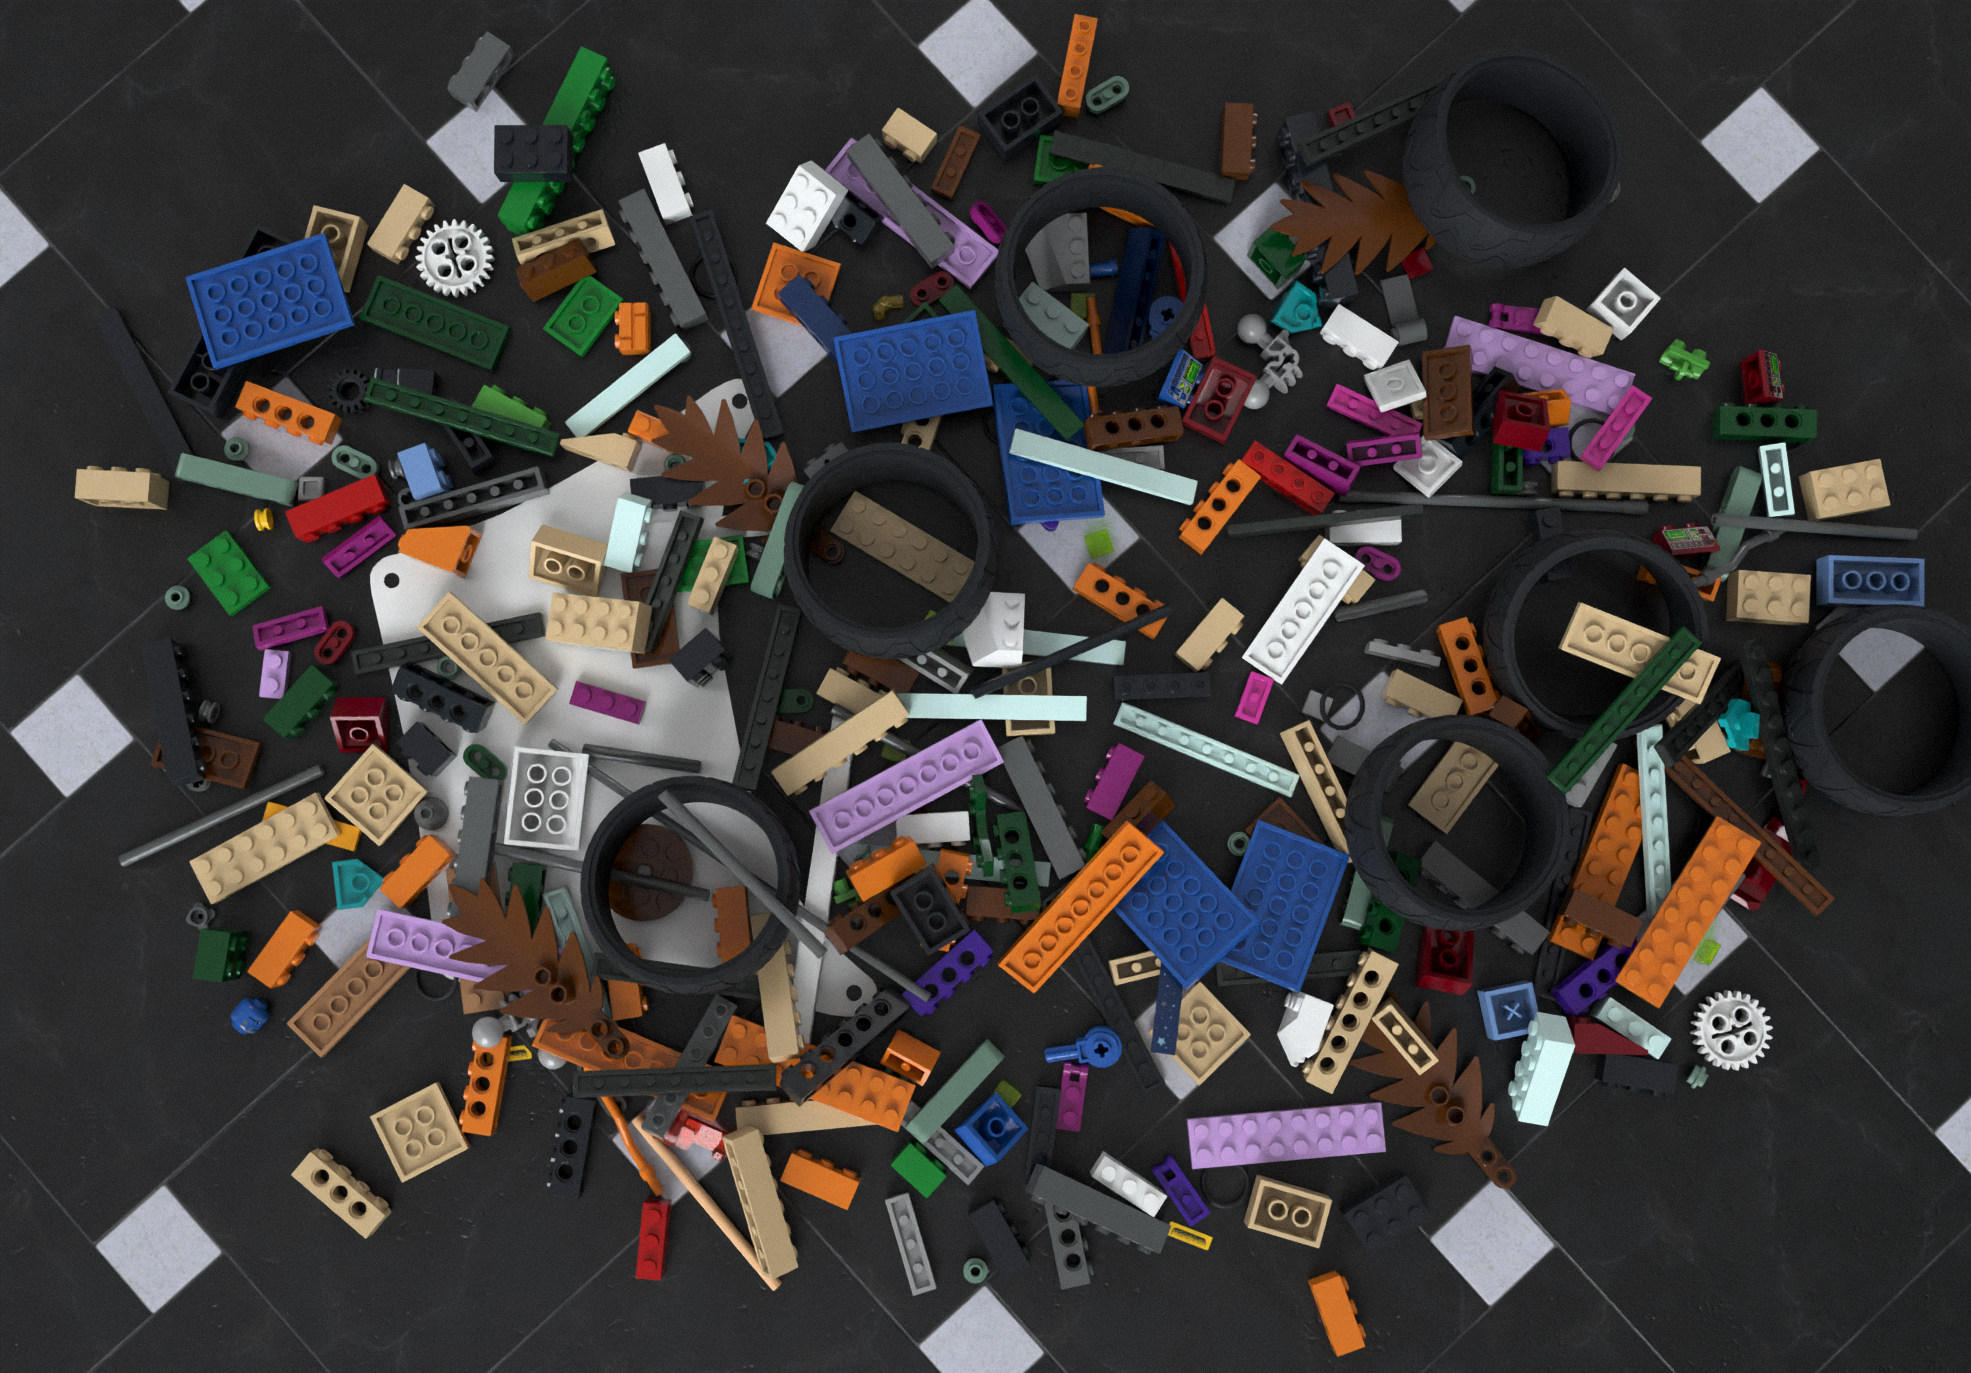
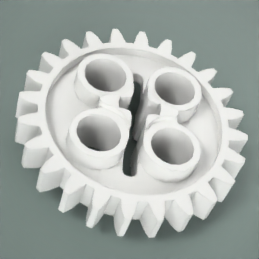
M453 219L451 226L446 221H443V228L441 229L435 224L436 232L432 233L427 230L429 238L420 239L425 244L424 247H417L418 251L422 253V255L415 256L421 262V264L417 265V269L424 271L420 276L423 280H427L426 284L429 287L434 286V290L437 293L443 289V294L447 297L451 291L455 298H458L459 291L465 296L468 295L467 289H471L475 293L476 284L484 286L481 281L482 278L490 279L486 271L494 270L489 262L495 261V258L490 255L494 249L491 246H487L490 240L484 237L481 229L477 231L474 224H471L468 228V224L464 220L460 226L455 219ZM450 239H452L453 250L458 255L456 261L461 270V278H458V268L453 262L455 257L449 244ZM468 240V245L465 248H459L462 241ZM445 246V251L437 255L438 248ZM474 262L475 265L473 269L470 271H466V265L468 263ZM446 269L452 270L449 276L442 277Z
M1724 990L1723 995L1715 992V1000L1712 997H1706L1708 1005L1699 1003L1698 1005L1702 1012H1694L1693 1014L1698 1017V1021H1691V1024L1697 1026V1029L1690 1033L1698 1036L1693 1041V1044L1701 1045L1697 1052L1701 1054L1706 1053L1704 1057L1706 1061L1713 1060L1712 1065L1717 1067L1722 1064V1068L1729 1070L1730 1066L1734 1070H1739L1740 1065L1743 1068H1749L1748 1061L1757 1064L1755 1056L1764 1057L1765 1055L1761 1049L1770 1048L1765 1043V1039H1772V1036L1766 1034V1031L1773 1029V1027L1765 1024L1770 1019V1016L1762 1015L1766 1010L1765 1007H1757L1758 1000H1750L1749 994L1741 996L1739 991H1734L1732 994L1731 991ZM1740 1009L1742 1016L1739 1020H1736L1735 1012ZM1715 1017H1718L1719 1025L1714 1029L1712 1021ZM1751 1022L1750 1026L1742 1027L1743 1025H1746L1747 1023ZM1749 1032L1750 1040L1748 1043H1745L1744 1035ZM1722 1033L1712 1039L1713 1034ZM1727 1040L1728 1048L1723 1052L1721 1043Z

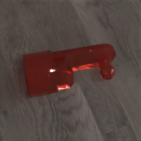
M680 1110L664 1141L655 1136L652 1137L673 1148L676 1146L685 1151L690 1148L692 1143L712 1151V1157L715 1160L722 1161L727 1156L722 1137L730 1133L696 1119L684 1110Z

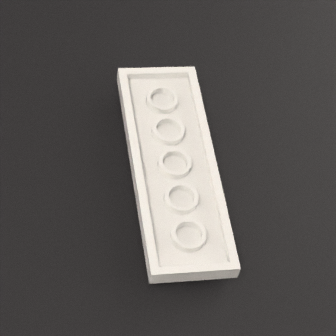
M1324 538L1242 658L1282 685L1365 565Z

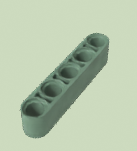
M184 453L180 454L175 477L186 481L288 506H293L299 485L298 482Z
M1737 466L1731 475L1718 514L1750 516L1762 481V474L1742 466ZM1714 525L1712 534L1720 545V551L1703 557L1699 571L1713 570L1729 562L1739 548L1745 528ZM1729 573L1720 577L1722 582L1726 580Z
M791 482L785 492L751 584L752 592L773 600L779 595L786 577L784 562L786 525L794 503L804 485L796 482Z
M1381 814L1383 837L1386 847H1388L1394 818ZM1355 871V874L1351 876L1353 881L1349 883L1351 885L1348 898H1345L1347 904L1343 906L1345 914L1342 921H1339V924L1360 930L1367 914L1366 907L1371 901L1373 893L1364 884L1357 871Z
M986 1039L913 1116L905 1128L924 1144L992 1072L1005 1055Z

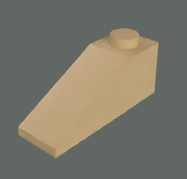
M612 433L561 439L560 442L565 450L629 473L632 472L641 449L640 444L636 441L637 438L627 433H623L622 436Z

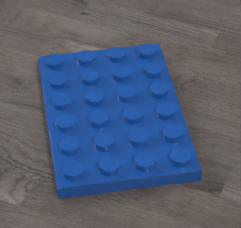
M325 233L185 277L213 368L216 370L355 325L330 243Z
M975 310L833 337L852 433L993 406Z
M1064 380L1045 381L1084 423L1091 415L1087 386L1073 384ZM1013 383L993 385L991 390L1010 525L1103 518L1105 510L1100 479L1009 453L1015 429L1087 449L1083 428L1066 442Z
M1162 820L1147 837L1163 849V855L1113 909L1185 989L1188 990L1254 930L1260 922Z
M1258 820L1231 892L1254 915L1260 924L1229 951L1220 962L1299 993L1350 855Z

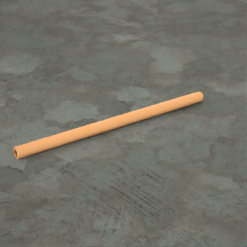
M639 1114L631 1121L632 1124L773 1291L778 1288L782 1281L779 1278L772 1280L762 1275L755 1249L667 1144L641 1129L645 1118Z

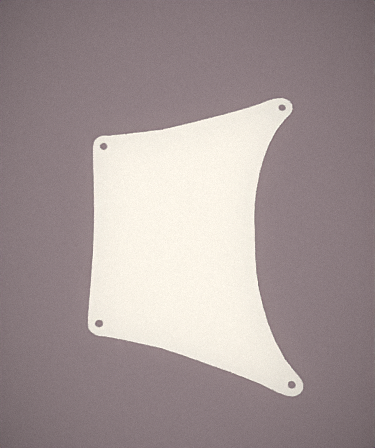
M742 379L725 382L696 401V404L704 413L713 434L716 428L721 400L725 399L733 416L738 438L745 439L754 421L749 400L742 409H737L732 404V398L736 394H743L747 397ZM636 439L641 449L631 473L597 461L549 488V495L525 501L503 514L470 526L483 536L465 579L411 559L401 553L381 559L372 568L370 584L383 645L425 636L416 627L448 592H452L485 623L540 612L546 635L553 592L587 595L528 578L531 541L541 525L608 544L618 497L624 492L631 494L630 479L662 476V472L665 471L664 461L672 454L666 452L665 449H659ZM682 455L687 461L694 459L692 457ZM674 463L672 468L680 465V463ZM705 481L706 489L718 481ZM687 506L677 507V511L665 512L663 509H654L652 520L647 524L676 521L680 510L702 518L719 517L723 514L724 506H701L698 509H687ZM666 546L642 548L641 553L644 554L642 565L633 572L658 569ZM607 567L598 597L624 600L621 574L628 572ZM389 573H395L399 576L400 581L395 588H388L384 583V578ZM677 591L674 607L680 649L704 628H707L720 640L718 605L713 616L687 605L691 592L678 593ZM546 636L510 644L559 689L527 725L518 720L463 669L457 678L450 681L496 702L486 728L477 734L466 732L462 729V726L446 722L433 712L423 711L412 702L402 701L395 694L403 735L416 722H422L457 755L437 777L425 776L417 769L418 763L413 758L408 759L410 774L430 791L423 799L428 797L439 798L448 808V819L441 828L429 831L419 826L420 838L425 835H437L456 854H459L460 844L457 843V836L463 826L461 809L463 805H466L467 798L464 795V786L466 781H469V776L480 777L466 765L463 759L465 749L472 744L485 746L505 763L508 769L503 786L496 843L504 842L514 747L552 750L548 747V744L552 739H555L574 753H582L584 744H592L701 761L700 772L691 773L589 757L588 762L632 792L646 785H652L656 781L680 776L713 777L732 783L740 754L725 670H717L712 675L713 680L705 687L700 685L697 688L688 683L672 664L633 669L631 652L558 644L545 640ZM441 658L415 664L439 675L437 665ZM452 663L448 664L447 671H453L454 665ZM399 667L389 669L392 685ZM576 681L645 701L646 705L640 725L569 704ZM418 685V689L423 693V688ZM439 695L440 700L445 703V699ZM461 706V710L467 714L465 707ZM480 752L474 754L476 761L481 759ZM497 767L493 768L492 774L498 776L499 769ZM587 773L578 851L512 846L583 861L587 847L598 826L607 814L624 798ZM705 802L683 804L750 872L777 889L778 872L773 848L766 833L754 821L734 809L719 804ZM668 808L661 811L687 828ZM653 817L641 823L661 826L672 831ZM676 834L684 842L692 858L693 882L691 886L709 889L710 896L708 902L686 897L683 903L672 913L651 921L627 919L611 909L612 917L626 944L636 943L637 947L641 948L642 959L713 968L725 962H722V957L717 955V942H720V933L715 931L714 919L718 918L717 908H713L712 894H716L715 889L744 886V884L727 867ZM494 854L493 862H496L501 905L506 916L508 906H505V896L507 891H510L511 882H508L509 868L513 866V863H537ZM454 858L427 887L431 920L442 922L443 919L450 918L447 917V908L450 900L446 869L454 868ZM643 865L639 868L638 874L650 876L651 870L648 866ZM547 866L544 894L567 885L593 958L595 952L603 953L589 931L584 917L580 892L581 873ZM748 889L750 915L771 912ZM543 898V908H542V912H543V910H544V907H547L546 904H545L544 898ZM799 899V905H801L802 907H804L803 904L801 903L800 899ZM796 915V918L802 923L803 919ZM555 931L558 948L562 949L557 933ZM790 931L786 941L790 940L792 955H788L789 964L793 963L795 970L799 939ZM826 937L825 947L828 951L823 955L815 1011L829 1015L853 1017L856 1015L854 1012L863 1003L868 1005L873 1000L872 997L877 992L876 985L867 974L844 954L840 955ZM445 975L446 977L454 980L453 976ZM852 985H857L862 990V996L857 1001H851L846 995V990Z

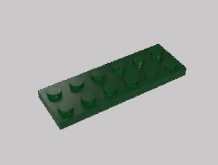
M377 275L359 317L362 321L492 372L511 331V328L507 325L380 275Z

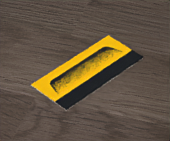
M525 1045L511 1047L507 1068L533 1065L531 1051ZM486 1052L487 1064L492 1065L494 1057L491 1053Z
M1171 1221L1169 1224L1171 1228L1165 1242L1206 1257L1213 1237Z

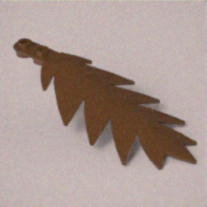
M1365 170L1363 174L1379 195L1337 173H1334L1332 177L1349 200L1321 186L1302 180L1300 184L1322 207L1299 200L1281 199L1280 203L1292 215L1284 217L1270 226L1272 230L1285 235L1299 237L1292 252L1293 257L1312 250L1330 237L1320 270L1321 274H1324L1354 246L1359 238L1355 275L1360 274L1385 246L1391 236L1386 271L1389 272L1413 251L1428 232L1414 214L1404 185L1368 170ZM1429 233L1425 245L1426 250H1429L1436 242Z
M690 395L687 396L685 415L670 408L654 405V409L662 424L670 434L654 438L651 442L667 451L694 458L662 472L661 475L678 480L718 481L688 500L690 505L731 506L744 504L716 522L715 525L717 527L742 531H771L789 484L791 482L798 483L786 443H781L768 475V462L759 421L757 419L754 420L741 452L733 416L725 399L721 400L714 434L704 413ZM750 479V480H748V481H749L748 483L745 482V483L743 484L744 480ZM818 526L815 533L819 534V539L816 542L812 541L810 549L827 563L836 564L840 562L845 554L843 545L821 526ZM769 536L763 538L762 542L767 543ZM836 548L837 554L835 556H830V549Z
M480 878L478 896L453 884L448 886L453 900L462 915L443 919L442 923L459 933L486 940L449 955V958L474 964L508 965L474 984V989L488 991L533 990L500 1009V1013L522 1018L565 1019L547 1028V1032L569 1033L585 1028L611 1058L622 1059L628 1054L630 1049L628 1039L601 1010L604 998L600 976H595L590 991L584 955L574 931L570 933L559 960L557 940L550 909L544 907L532 937L526 906L517 884L513 885L506 916L496 894L484 878ZM601 1025L605 1026L604 1034L600 1031ZM618 1042H620L621 1044L620 1051L616 1049V1044Z
M1391 990L1388 998L1391 996L1402 1009L1394 991ZM1359 992L1355 994L1357 1003L1365 999V995ZM1426 1001L1417 1015L1414 1024L1432 1044L1429 1003ZM1370 1019L1360 1040L1384 1052L1351 1060L1350 1065L1378 1075L1403 1079L1371 1093L1370 1098L1409 1107H1425L1393 1121L1392 1125L1413 1134L1452 1141L1437 1146L1434 1150L1448 1155H1461L1469 1152L1497 1187L1501 1189L1512 1187L1516 1182V1172L1488 1138L1494 1123V1103H1490L1481 1117L1482 1076L1478 1056L1474 1057L1453 1085L1457 1060V1030L1453 1028L1437 1049L1439 1061L1419 1075L1376 1023ZM1484 1152H1490L1492 1154L1491 1161H1485L1483 1159ZM1501 1172L1508 1173L1509 1178L1507 1181L1500 1180L1499 1174Z

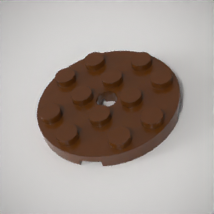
M640 824L626 839L614 861L613 868L638 874L639 868L646 865L651 870V877L692 885L693 862L689 850L676 834L661 826ZM613 880L609 882L610 908L620 916L635 921H651L665 917L676 910L686 899L684 896Z

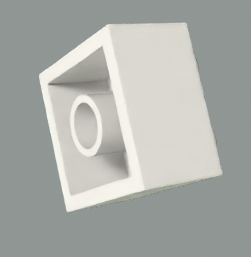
M1623 268L1587 307L1586 311L1597 320L1613 328L1612 333L1620 340H1623L1631 334L1661 298L1626 268Z

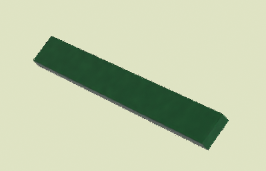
M957 285L939 299V303L950 315L975 310L984 353L1066 442L1084 427L1085 424Z
M373 377L370 379L364 401L553 458L561 436L560 433Z
M1680 626L1545 778L1562 793L1567 794L1698 649L1702 642L1684 626Z

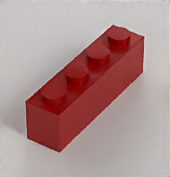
M374 474L287 510L285 513L295 537L305 542H312L319 539L320 534L339 531L342 529V525L349 522L350 524L358 523L364 519L363 516L370 513H382L392 503L382 479Z

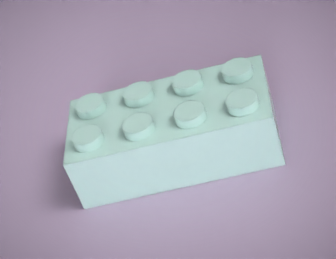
M1536 1012L1534 1021L1529 1023V1036L1527 1041H1524L1522 1044V1057L1515 1065L1514 1081L1509 1083L1508 1094L1512 1097V1108L1516 1111L1518 1121L1548 1126L1575 1043L1566 1017Z

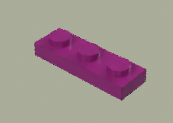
M379 515L321 559L340 578L394 538L396 533Z
M320 606L256 624L252 627L256 648L263 650L327 632L329 624L326 609Z
M576 681L569 704L640 725L646 702Z

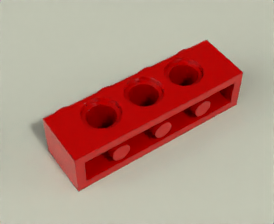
M1257 441L1253 442L1241 460L1261 476L1259 480L1312 515H1320L1335 494Z

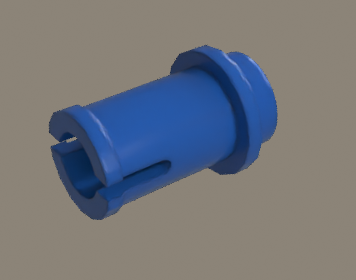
M1109 258V261L1089 263L1090 278L1107 275L1114 277L1115 274H1118L1117 261Z

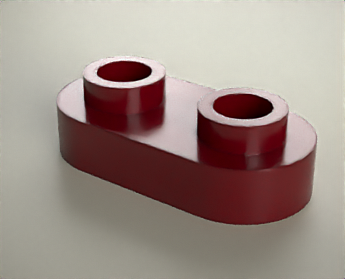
M939 271L916 284L910 292L912 304L919 308L924 302L929 306L938 302L941 297L954 287L953 277L948 272ZM943 279L947 283L944 286H940L938 281ZM923 291L927 295L924 298H920L918 293Z
M345 621L333 623L315 647L314 655L316 660L325 665L337 663L355 638L356 632L354 627ZM342 630L347 631V635L344 638L340 636ZM331 649L333 654L328 658L326 652Z

